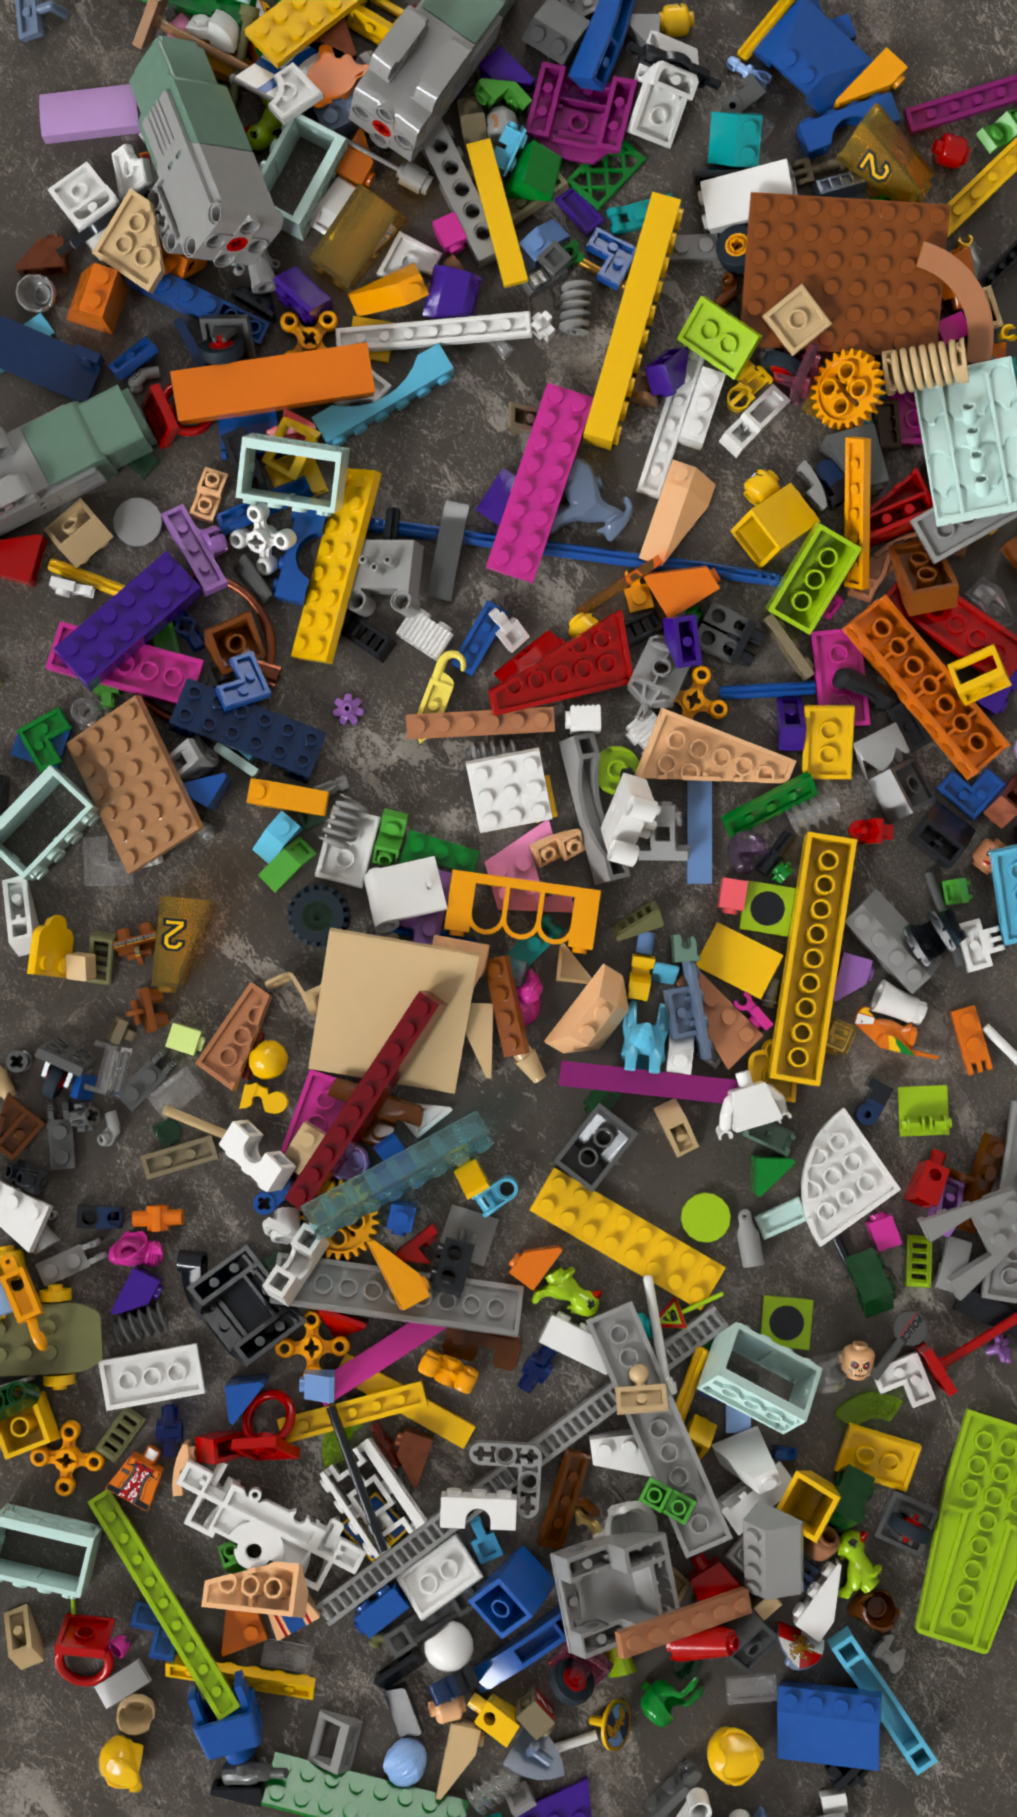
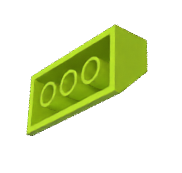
M816 521L765 608L779 618L811 635L862 548Z

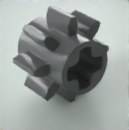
M91 1101L75 1103V1109L69 1112L70 1125L77 1127V1132L95 1130L94 1125L100 1121L99 1108L92 1107Z

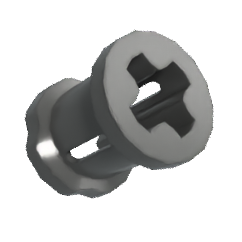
M26 1050L12 1051L6 1057V1066L15 1073L27 1071L33 1065V1057ZM16 1057H23L21 1061L23 1065H16V1063L18 1062Z

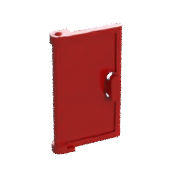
M548 630L493 674L502 682L564 644L565 641L562 638L559 639Z

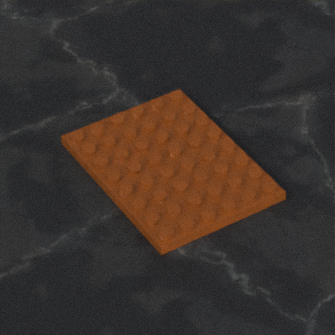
M751 192L740 320L763 336L756 348L787 350L762 316L803 284L832 324L799 351L841 353L843 349L850 352V349L853 348L858 351L867 352L869 355L882 356V351L895 349L899 357V349L905 348L909 358V347L914 346L918 356V346L922 344L925 345L928 356L927 346L929 343H934L937 351L943 280L925 269L916 267L923 241L946 250L950 205Z

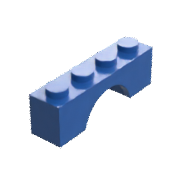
M879 92L869 97V100L863 102L853 101L841 110L831 109L821 117L815 119L814 117H808L802 120L798 125L796 137L804 158L809 157V159L827 154L832 144V136L836 131L845 126H860L869 131L873 136H877L897 129L901 118L891 92L885 94Z
M307 510L305 513L292 511L291 521L294 522L292 530L297 536V541L293 547L286 550V554H281L279 560L280 576L274 579L272 592H275L274 596L279 601L302 607L305 606V599L311 582L301 573L298 558L301 549L306 543L315 538L322 537L324 534L327 516L317 515L316 510Z

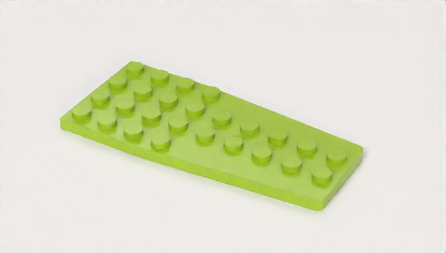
M966 1408L943 1485L938 1509L939 1515L935 1524L914 1627L922 1635L978 1653L987 1654L1017 1580V1424Z

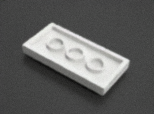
M198 1342L102 1359L98 1363L106 1411L204 1394L206 1392Z

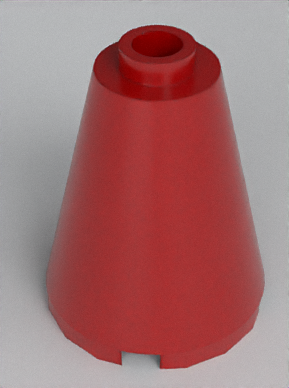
M720 1624L666 1644L667 1652L672 1653L673 1657H670V1659L677 1662L729 1657L738 1650L739 1637L733 1629Z

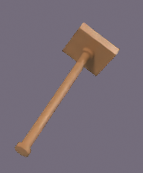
M148 0L132 43L133 46L139 49L144 48L154 40L156 32L160 29L175 38L196 42L198 47L205 50L206 54L240 72L251 66L163 20V13L168 0Z

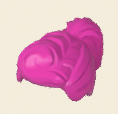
M533 969L528 970L526 983L516 987L524 1027L536 1019L541 1007L540 995L543 991V986Z
M143 1231L124 1232L121 1238L110 1247L108 1253L110 1262L115 1265L130 1267L140 1264L151 1268L156 1267L163 1262L164 1257L161 1243L155 1240L148 1241V1237Z

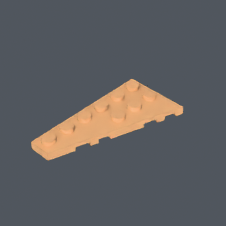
M661 708L634 776L644 779L784 784L789 781L796 760Z

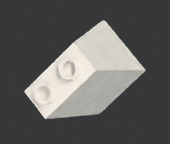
M787 158L701 181V190L698 191L700 205H704L706 213L702 215L705 230L708 229L711 234L717 233V236L733 225L748 226L751 192L798 195L795 175Z

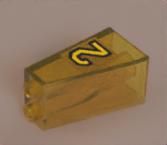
M875 103L861 120L836 160L893 201L921 203L933 186L929 181L934 176V172L878 103Z
M359 183L309 257L315 263L313 268L324 276L326 273L334 278L332 282L340 289L345 290V288L354 290L409 218L371 189Z
M160 896L151 986H158L159 992L177 993V988H184L216 909L217 902Z

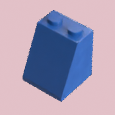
M522 1545L500 1564L471 1596L468 1602L497 1635L503 1639L535 1615L556 1585L555 1579L531 1552Z

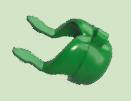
M698 1676L681 1692H678L663 1679L655 1680L651 1685L645 1681L640 1686L644 1690L640 1700V1707L653 1724L658 1727H666L674 1721L671 1709L674 1706H691L694 1701L702 1696L705 1686L703 1684L685 1701L683 1698L695 1689L699 1681Z

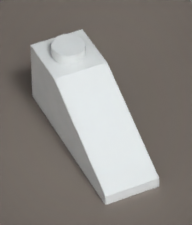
M21 876L2 880L8 942L20 957L30 954L32 934L34 929L39 926L29 882Z

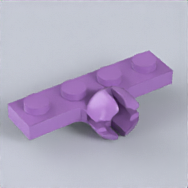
M184 504L161 513L163 522L205 596L228 587V582L215 561L216 556L228 550L224 534L219 533L221 529L216 525L203 530L198 529Z
M438 870L447 904L452 873ZM445 910L399 920V926L410 928L413 931L412 942L432 945L434 935L440 936Z

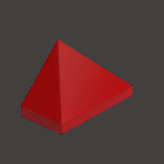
M318 1311L334 1338L363 1330L368 1323V1319L352 1314Z

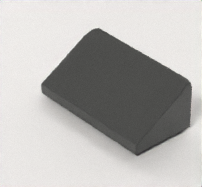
M242 555L234 566V571L244 586L264 607L274 600L275 596L248 556Z

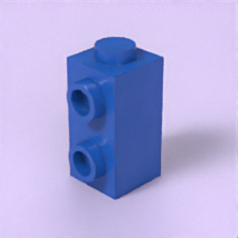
M394 1199L391 1203L386 1229H391V1234L406 1236V1233H412L418 1203Z
M395 1581L390 1585L385 1584L375 1592L376 1596L370 1601L365 1599L356 1607L354 1625L360 1634H366L369 1639L409 1608L410 1601Z

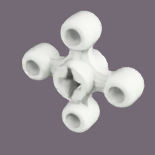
M258 502L257 505L251 504L247 509L249 520L254 522L253 531L250 532L244 527L236 529L230 534L229 541L234 548L241 549L249 546L253 552L259 553L256 569L261 575L267 576L277 571L279 565L277 558L272 555V547L276 545L280 550H287L296 544L297 536L291 529L286 528L277 531L272 525H267L266 519L269 517L270 509L265 502Z

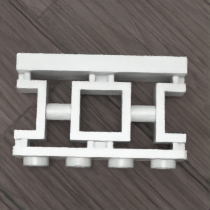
M367 1438L359 1446L355 1447L353 1452L359 1459L357 1462L358 1468L368 1461L363 1453L365 1451L384 1479L382 1481L377 1473L366 1481L362 1476L365 1487L374 1482L388 1502L375 1512L376 1517L380 1519L386 1529L382 1532L383 1536L385 1537L401 1524L411 1534L428 1520L373 1438ZM332 1464L319 1474L322 1478L320 1483L327 1493L331 1491L335 1497L334 1504L341 1514L345 1512L349 1518L348 1525L355 1535L359 1534L363 1539L364 1543H362V1546L370 1557L373 1555L377 1559L385 1552H378L372 1535H369L367 1528L359 1518L361 1517L365 1524H368L361 1503L356 1497V1489L347 1494L352 1503L350 1504L331 1476L333 1474L337 1482H340L350 1475L349 1470L347 1469L340 1473L336 1465ZM392 1493L413 1523H410L406 1515L395 1523L386 1512L387 1509L397 1503L391 1495ZM385 1540V1542H386V1544H387V1547H388V1550H389L391 1547L389 1546V1544H388L387 1541Z

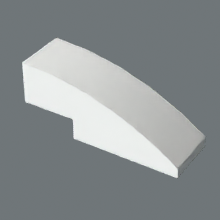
M772 384L724 432L719 442L737 458L791 400Z

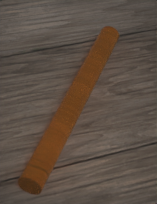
M656 555L576 608L577 613L583 612L586 614L661 565L663 563L659 555Z

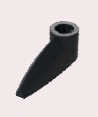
M181 1249L177 1257V1269L181 1272L187 1299L197 1317L202 1320L186 1287L208 1272V1255L206 1251Z

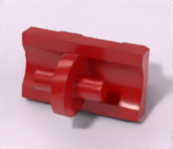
M883 818L855 820L848 829L851 839H857V845L882 844V840L893 839L894 826L884 824Z

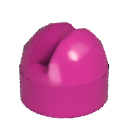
M124 1635L116 1636L109 1644L112 1654L118 1658H123L130 1649V1640L126 1642V1636Z

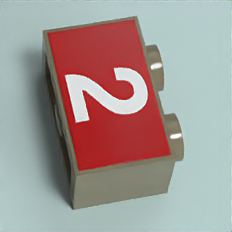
M533 1685L516 1701V1719L537 1741L541 1736L547 1737L555 1728L554 1706Z

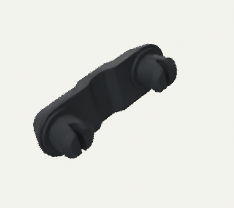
M852 668L838 669L835 673V678L832 679V684L835 688L841 691L847 688L856 694L868 697L873 702L874 707L880 711H885L886 708L891 709L895 705L897 694L893 689Z

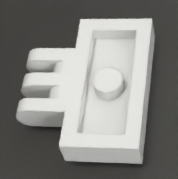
M980 918L959 923L961 929L965 930L968 938L959 944L967 972L993 966L990 954L1005 950L1004 945L994 947V942L1003 940L1002 935L991 936V933L1000 930L999 925L983 930Z

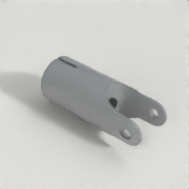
M743 1209L738 1215L739 1228L737 1233L743 1268L760 1266L765 1263L759 1231L752 1221L751 1212Z

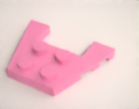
M545 820L485 861L488 875L540 882L530 844L553 835L549 820ZM491 886L497 908L502 910L505 888ZM511 889L508 910L538 911L540 893ZM551 895L544 898L543 912L572 913L573 911L571 897Z

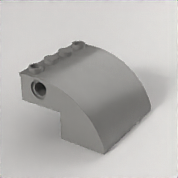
M631 1532L609 1535L584 1541L550 1553L567 1647L570 1654L588 1659L617 1647L615 1631L680 1608L666 1533Z

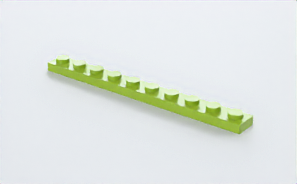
M106 1489L87 1503L217 1719L225 1718L241 1707L240 1702L116 1496Z

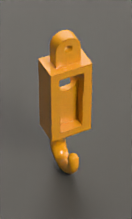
M4 1255L0 1263L5 1275L1 1276L0 1280L17 1323L24 1324L27 1322L35 1346L40 1351H45L48 1348L47 1340L44 1333L40 1331L37 1317L45 1314L31 1277L27 1268L20 1267L13 1255ZM17 1277H21L24 1283V1287L20 1291H14L11 1285V1281Z

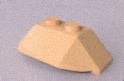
M603 963L544 1042L562 1053L600 1049L629 1012L622 974Z

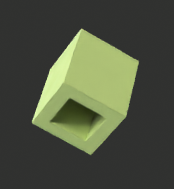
M177 1022L172 1023L165 1047L193 1056L197 1055L198 1051L202 1052L205 1046L206 1038L203 1037L205 1031Z

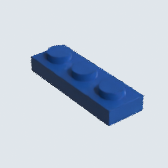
M488 600L458 651L466 659L464 673L471 677L474 676L494 641L495 633L500 629L488 614L494 608L504 612L506 616L509 614L508 611ZM454 658L451 665L461 671L460 661Z

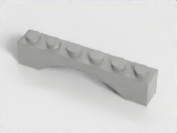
M594 732L575 735L558 742L594 884L599 885L629 877L628 866L607 860L608 852L600 830L605 816L599 795L598 766L600 754Z

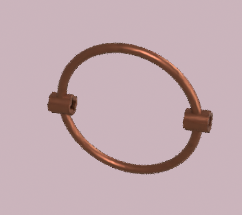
M187 572L195 581H197L192 572ZM224 576L228 582L227 588L240 595L252 607L260 620L265 635L266 657L265 661L258 659V664L268 686L276 688L281 676L282 667L274 665L276 642L269 616L259 600L247 588L233 579ZM141 696L150 713L166 722L170 721L172 713L157 706L148 697Z

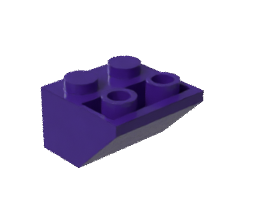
M296 266L277 275L273 279L276 288L274 291L278 295V301L287 309L292 307L297 312L296 315L299 317V320L305 325L309 323L314 327L318 323L320 314L323 311H330L333 307L332 298Z

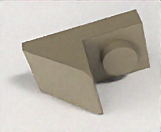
M476 97L456 100L465 151H467L466 144L488 139L485 114L482 104Z
M509 402L508 429L511 435H518L524 432L531 433L539 408Z

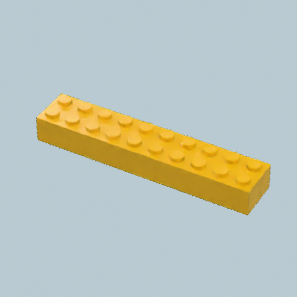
M652 192L584 430L583 443L609 451H611L613 444L618 445L622 426L618 424L619 421L625 420L629 402L625 400L626 397L631 398L636 380L632 375L633 373L638 374L643 355L639 351L640 349L645 350L650 331L646 329V326H652L656 305H653V302L658 303L663 281L659 280L666 277L670 257H667V254L672 255L677 233L673 231H679L684 211V209L680 208L681 199Z
M807 832L804 835L767 1079L815 1087L820 1086L857 839Z

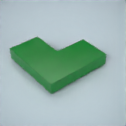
M58 706L16 731L39 772L42 774L49 765L55 767L63 762L52 740L73 729L62 708Z

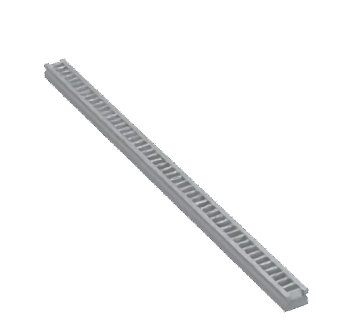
M713 1303L686 1323L688 1329H678L664 1339L669 1371L694 1353L696 1347H702L729 1326ZM611 1380L528 1442L540 1447L542 1453L541 1467L617 1411L615 1389ZM519 1448L516 1461H520V1456H526L528 1461L531 1462L533 1457H538V1455L534 1454L532 1449H529L527 1454H520L521 1448ZM513 1454L507 1457L505 1461L511 1459ZM495 1466L462 1492H472V1489H485L487 1493H497V1490H512L518 1484L519 1467ZM526 1474V1475L522 1478V1481H524L526 1478H528V1477H529L530 1475H532V1474ZM441 1508L427 1518L428 1521L411 1534L406 1533L373 1562L370 1560L358 1569L356 1574H352L317 1600L314 1607L321 1612L330 1627L460 1528H440ZM474 1509L470 1511L466 1516V1523L484 1510Z

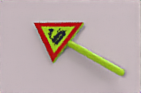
M721 1291L682 1310L678 1298L675 1296L659 1314L661 1328L688 1329L683 1315L724 1296V1292Z

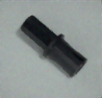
M786 830L783 831L773 846L767 848L768 852L755 868L768 877L780 860H784L783 855L796 839L794 835Z

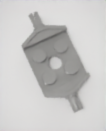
M663 635L649 637L627 685V690L640 702V708L635 718L639 720L641 717V722L645 721L651 708H673L677 694L690 668H677ZM659 664H664L668 667V671L658 673L655 667Z

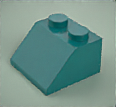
M711 111L707 163L733 167L759 166L763 115L760 113Z

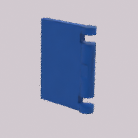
M277 411L218 420L222 460L227 459V451L221 435L244 426L247 435L250 433L266 435V430L278 426ZM256 449L255 454L256 456H263L266 451Z

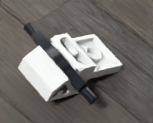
M650 30L647 42L643 47L633 42H629L626 47L627 53L638 57L639 66L634 80L642 83L626 132L670 149L687 100H693L697 87L702 89L706 85L718 90L721 87L722 81L712 77L709 69L699 66L697 48L660 32Z
M86 161L47 189L79 232L68 242L56 249L61 259L84 242L93 251L121 204L108 185H105ZM146 185L137 191L144 198H147L150 192ZM99 259L104 266H108L107 263Z

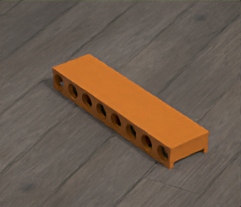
M367 342L236 361L228 364L170 371L178 422L181 425L374 397L375 393Z
M886 594L879 600L874 601L842 628V631L886 684L896 692L897 697L922 724L930 737L966 780L978 774L984 766L1010 746V743L976 702L964 705L957 693L950 671Z

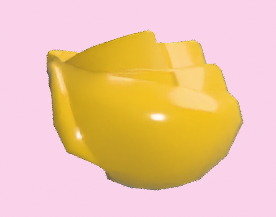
M724 1726L715 1731L710 1738L707 1746V1759L712 1773L726 1785L740 1786L755 1774L761 1761L764 1760L763 1748L745 1731L735 1727Z
M120 1734L115 1735L105 1743L100 1751L98 1762L100 1773L105 1777L109 1786L129 1789V1792L136 1793L142 1790L143 1786L139 1770L144 1745L133 1743L132 1739Z

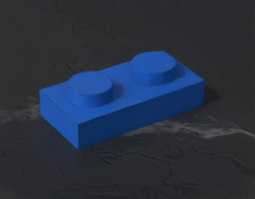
M145 336L107 366L121 381L132 376L135 370L143 363L150 362L159 351L150 339Z

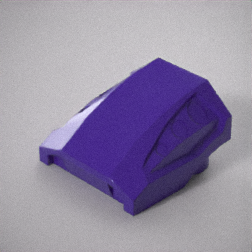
M434 265L428 289L429 295L426 297L422 317L446 319L473 316L482 277L449 266Z
M503 468L475 510L500 526L516 476Z

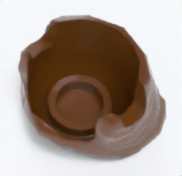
M871 1590L866 1594L863 1591L859 1592L853 1597L847 1608L849 1616L856 1618L877 1631L880 1635L886 1634L893 1628L900 1616V1610L895 1607L891 1595L885 1590Z

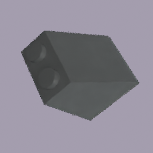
M874 423L826 435L819 446V451L825 459H829L837 465L844 477L845 437L871 438L870 498L879 496V492L889 482V477Z

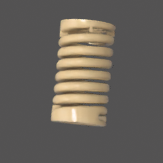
M964 337L960 338L957 343H955L954 339H950L947 350L943 341L937 343V351L935 344L929 343L927 346L928 356L925 345L918 346V356L916 348L911 346L908 349L909 361L905 348L899 349V361L897 350L882 351L883 371L885 372L884 380L887 381L885 384L887 396L895 395L896 391L900 394H905L907 389L909 392H915L916 388L922 391L925 390L926 385L929 389H934L936 384L938 387H944L945 381L948 386L954 385L955 380L958 384L969 383ZM957 353H959V364L957 360Z

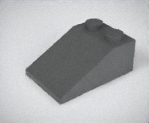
M598 1103L554 1156L553 1162L593 1193L639 1133L601 1103Z

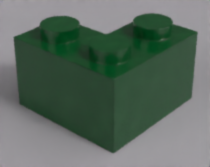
M870 1248L846 1257V1268L856 1288V1297L865 1318L867 1319L894 1309L893 1300L896 1299L894 1292L896 1288L891 1276L886 1277L883 1271L886 1266L881 1254L876 1255L874 1248Z
M850 1464L839 1470L834 1486L841 1496V1500L828 1522V1525L833 1527L834 1530L842 1533L863 1521L866 1515L865 1504L871 1499L875 1490L873 1487L875 1478Z

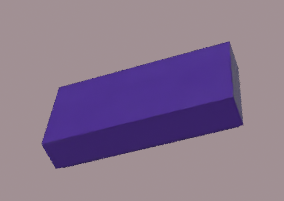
M569 187V190L555 198V203L582 234L588 238L597 227L605 223V219L590 203Z

